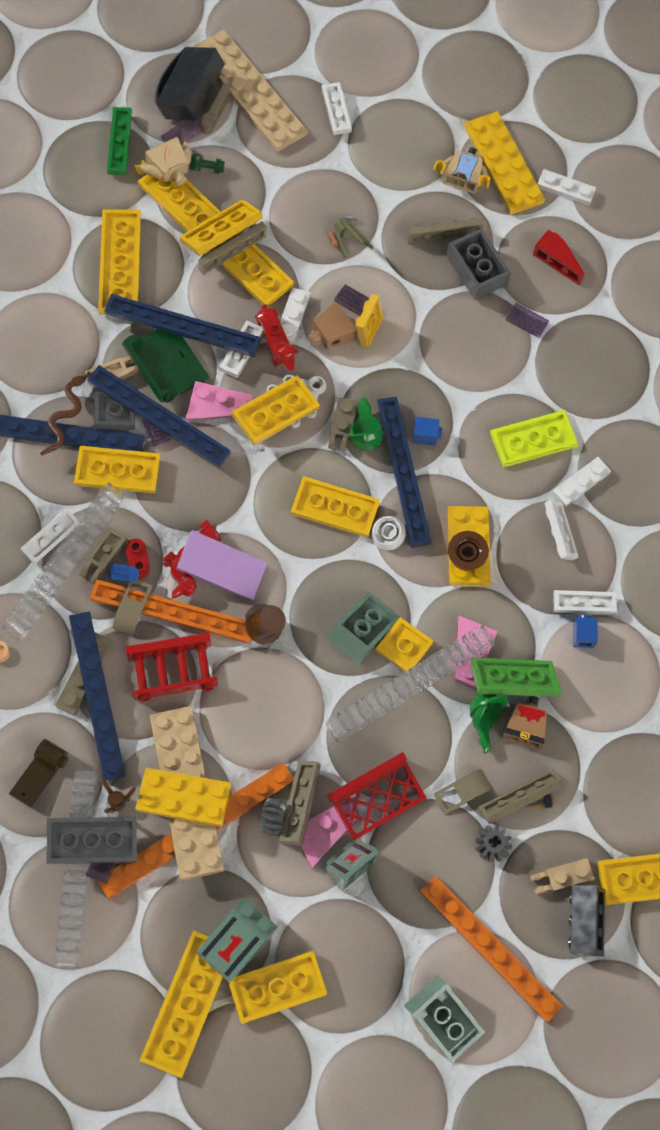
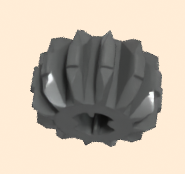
M268 798L265 801L260 820V830L262 833L271 836H279L281 834L287 810L285 801L277 798Z
M487 825L485 831L480 830L478 832L480 837L475 839L477 844H481L476 847V851L483 850L481 858L483 859L488 855L489 862L493 861L494 856L500 862L502 856L507 857L509 855L507 850L512 849V845L507 843L512 839L511 836H504L507 831L505 828L499 832V825H495L493 831ZM492 839L496 840L495 844H499L495 848L491 847L492 843L489 844Z

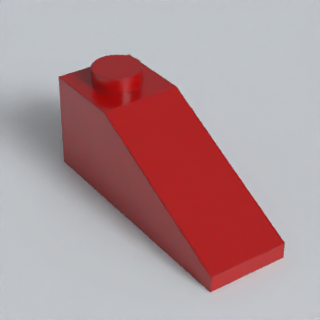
M548 229L536 243L533 256L580 286L585 274L565 240L559 234L553 233Z

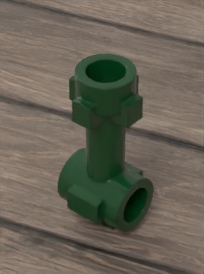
M191 154V163L188 166H190L189 169L192 171H201V167L215 169V173L219 174V172L224 170L225 161H221L219 158H216V162L202 160V155Z

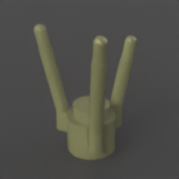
M340 218L334 224L336 229L334 235L338 239L345 258L348 257L341 237L348 238L353 235L361 244L365 243L370 249L374 248L350 224L347 218Z

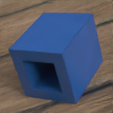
M416 417L412 443L436 446L437 439H441L442 427H439L440 419Z
M590 615L576 617L573 623V647L594 648L598 642V618H592Z

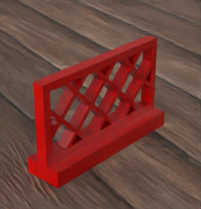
M404 752L326 795L329 803L332 802L353 841L427 798L406 762L407 757ZM403 767L407 774L405 782L394 779L396 770ZM379 780L390 781L387 793L376 790ZM393 783L404 786L402 797L391 794ZM407 788L415 789L419 798L414 801L406 799ZM364 789L372 792L369 803L358 800L361 790ZM375 793L386 796L384 807L373 805ZM390 797L401 800L398 810L387 809ZM344 800L354 802L351 814L343 812L339 803ZM357 803L368 806L366 818L354 815ZM372 808L383 811L381 820L378 822L369 819ZM353 818L365 821L363 830L357 834L352 828Z

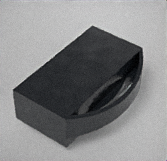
M184 47L167 66L155 92V103L165 119L191 122L198 120L199 114L225 64L216 48Z

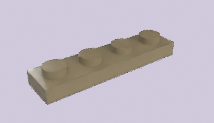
M470 218L463 221L454 220L449 223H433L426 226L416 225L408 228V245L461 238L481 228L484 229L483 218Z
M263 222L252 225L244 233L235 235L229 242L223 243L214 251L204 254L198 260L200 272L203 275L207 274L266 238V225Z
M95 632L102 664L113 644V640ZM78 662L55 704L56 708L74 716L86 696Z
M298 761L279 839L282 844H303L321 767L318 761Z
M552 769L479 806L478 809L483 818L491 824L555 792L565 785L563 779Z

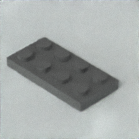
M137 817L47 818V864L137 862Z

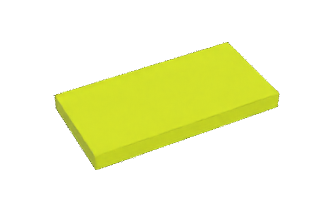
M565 410L490 430L492 441L503 468L578 447L577 439Z

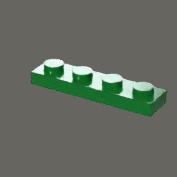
M113 107L107 164L108 175H127L132 108Z

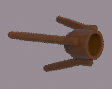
M102 779L101 782L109 794L108 803L110 806L104 812L114 814L115 811L122 810L126 802L130 801L136 787H132L127 795L124 796L120 791L113 792L108 782Z

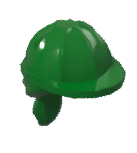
M365 397L358 404L360 416L351 426L349 435L353 444L362 451L375 449L380 444L382 433H384L380 421L372 416L371 405Z
M476 694L470 703V717L472 718L473 726L478 731L479 744L485 754L491 748L489 731L499 720L501 710L508 703L506 696Z

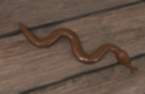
M89 371L85 376L73 377L65 386V395L73 403L74 407L71 410L55 412L49 417L48 427L57 436V442L44 449L40 453L42 456L57 450L63 444L64 434L57 427L56 421L63 418H73L79 414L82 408L81 401L72 392V387L83 384L86 378L91 376Z

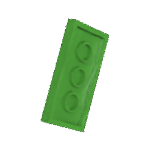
M495 658L471 659L470 665L478 694L559 697L561 694L560 684L552 661Z

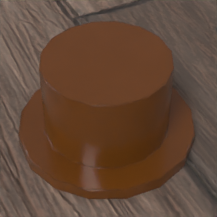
M463 531L454 535L450 540L448 555L457 568L469 571L484 565L489 555V547L482 535L473 531Z
M262 603L248 609L244 619V626L247 634L253 641L266 645L273 643L279 638L285 627L286 619L280 608Z

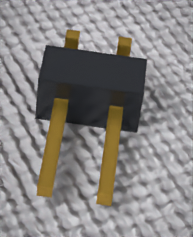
M548 794L538 799L544 800V804L533 805L530 808L545 806V809L552 808L553 805H556V802L552 803V798H555V796L551 797V794Z

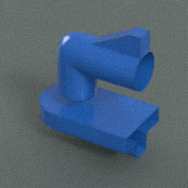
M113 563L108 576L112 580L134 582L139 577V571L133 566Z

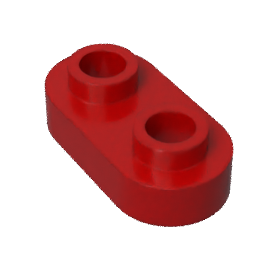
M131 539L125 547L128 565L135 568L139 564L143 565L142 569H138V579H144L150 573L146 545L141 539ZM139 546V549L133 550L132 547Z

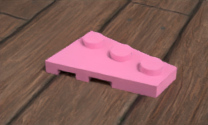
M195 381L186 421L202 418L232 417V411L253 400V395Z
M458 617L455 681L475 688L476 684L470 665L471 659L487 658L497 634L496 630L464 617Z
M344 800L339 803L343 812L351 814L353 805L350 801ZM334 806L308 820L303 844L299 845L312 869L347 832ZM353 818L352 826L358 819Z

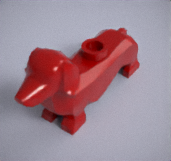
M264 304L257 315H255L258 326L262 325L268 348L273 355L274 366L277 367L283 364L287 370L293 371L295 369V354L298 353V350L293 344H289L276 309L267 308V305Z
M206 519L198 527L201 530L199 533L221 542V535L216 530L217 526H211ZM184 547L179 550L177 556L171 551L163 558V566L171 568V577L178 583V586L172 591L173 599L182 595L190 597L197 589V584L191 575L176 569Z

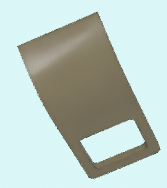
M139 580L129 582L115 615L112 629L132 636L135 635L139 617L152 590L151 584ZM132 584L148 588L142 602L127 597Z
M482 769L437 791L434 793V797L443 813L447 814L493 789ZM454 787L461 802L446 809L439 794Z

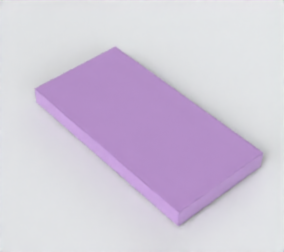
M192 530L176 569L249 601H253L267 562Z

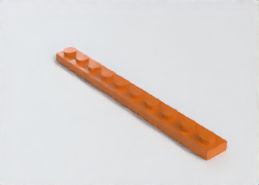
M281 763L229 796L223 826H216V831L291 785L294 778L285 764ZM172 833L138 853L136 863H122L111 870L109 875L107 873L103 878H99L103 881L97 879L108 899L116 896L176 858Z

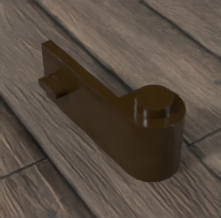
M46 738L43 739L35 750L34 760L11 789L9 795L31 808L59 768L63 769L69 760V757H67L68 752Z

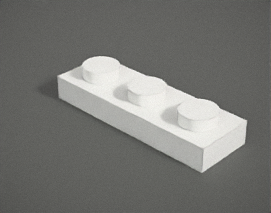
M340 82L322 85L321 90L333 135L351 133L352 127Z
M543 169L537 184L541 190L590 206L596 190L594 186Z
M294 287L291 289L280 321L289 344L293 345L311 296V292Z
M247 320L241 329L242 332L259 337L264 333L262 327ZM229 350L220 365V371L238 378L250 356Z
M597 457L553 489L552 494L559 502L563 503L565 508L607 477L611 470Z
M555 500L545 502L546 515L552 527L551 532L555 538L560 558L571 561L579 558L563 503Z
M65 508L24 544L20 550L33 564H36L81 523L68 508Z
M554 590V612L616 614V592Z

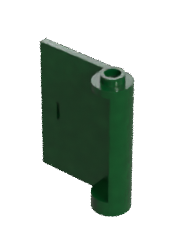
M157 329L143 337H140L139 334H133L122 343L131 360L161 403H169L175 396L193 388L195 381L202 383L210 379L182 336Z

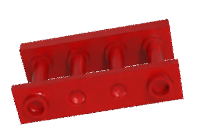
M210 633L125 646L128 661L132 660L135 662L139 690L132 691L134 701L146 702L153 697L200 689L202 691H211L214 687H218L217 677L210 678L206 654L208 647H211ZM189 650L198 652L202 679L189 681L185 653ZM174 653L177 655L181 683L168 685L164 657L166 654ZM147 657L156 658L160 686L147 688L143 660Z

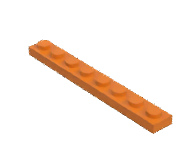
M96 579L90 595V601L119 608L127 587ZM130 589L127 597L142 602L146 593ZM149 594L141 613L144 616L239 642L251 644L252 641L245 630L244 619Z
M436 875L420 890L425 899L546 1023L563 1007Z

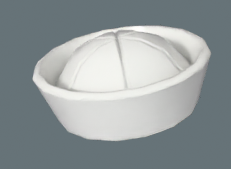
M383 516L377 519L371 528L373 543L383 550H393L399 547L404 542L406 536L403 522L394 516Z

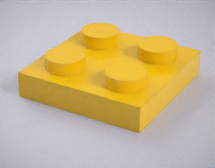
M371 294L369 300L365 301L361 316H358L355 323L361 347L369 349L384 318L378 295Z
M400 617L376 647L375 651L410 675L434 641Z

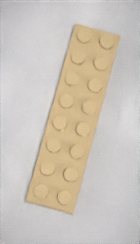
M224 29L193 46L217 49L225 63L217 80L221 85L224 83L230 85L233 100L276 152L281 151L307 135L306 128Z
M192 706L150 715L159 769L206 778ZM169 818L181 881L224 872L216 826Z

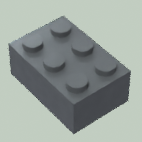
M482 228L448 244L446 256L474 300L508 285L511 272Z

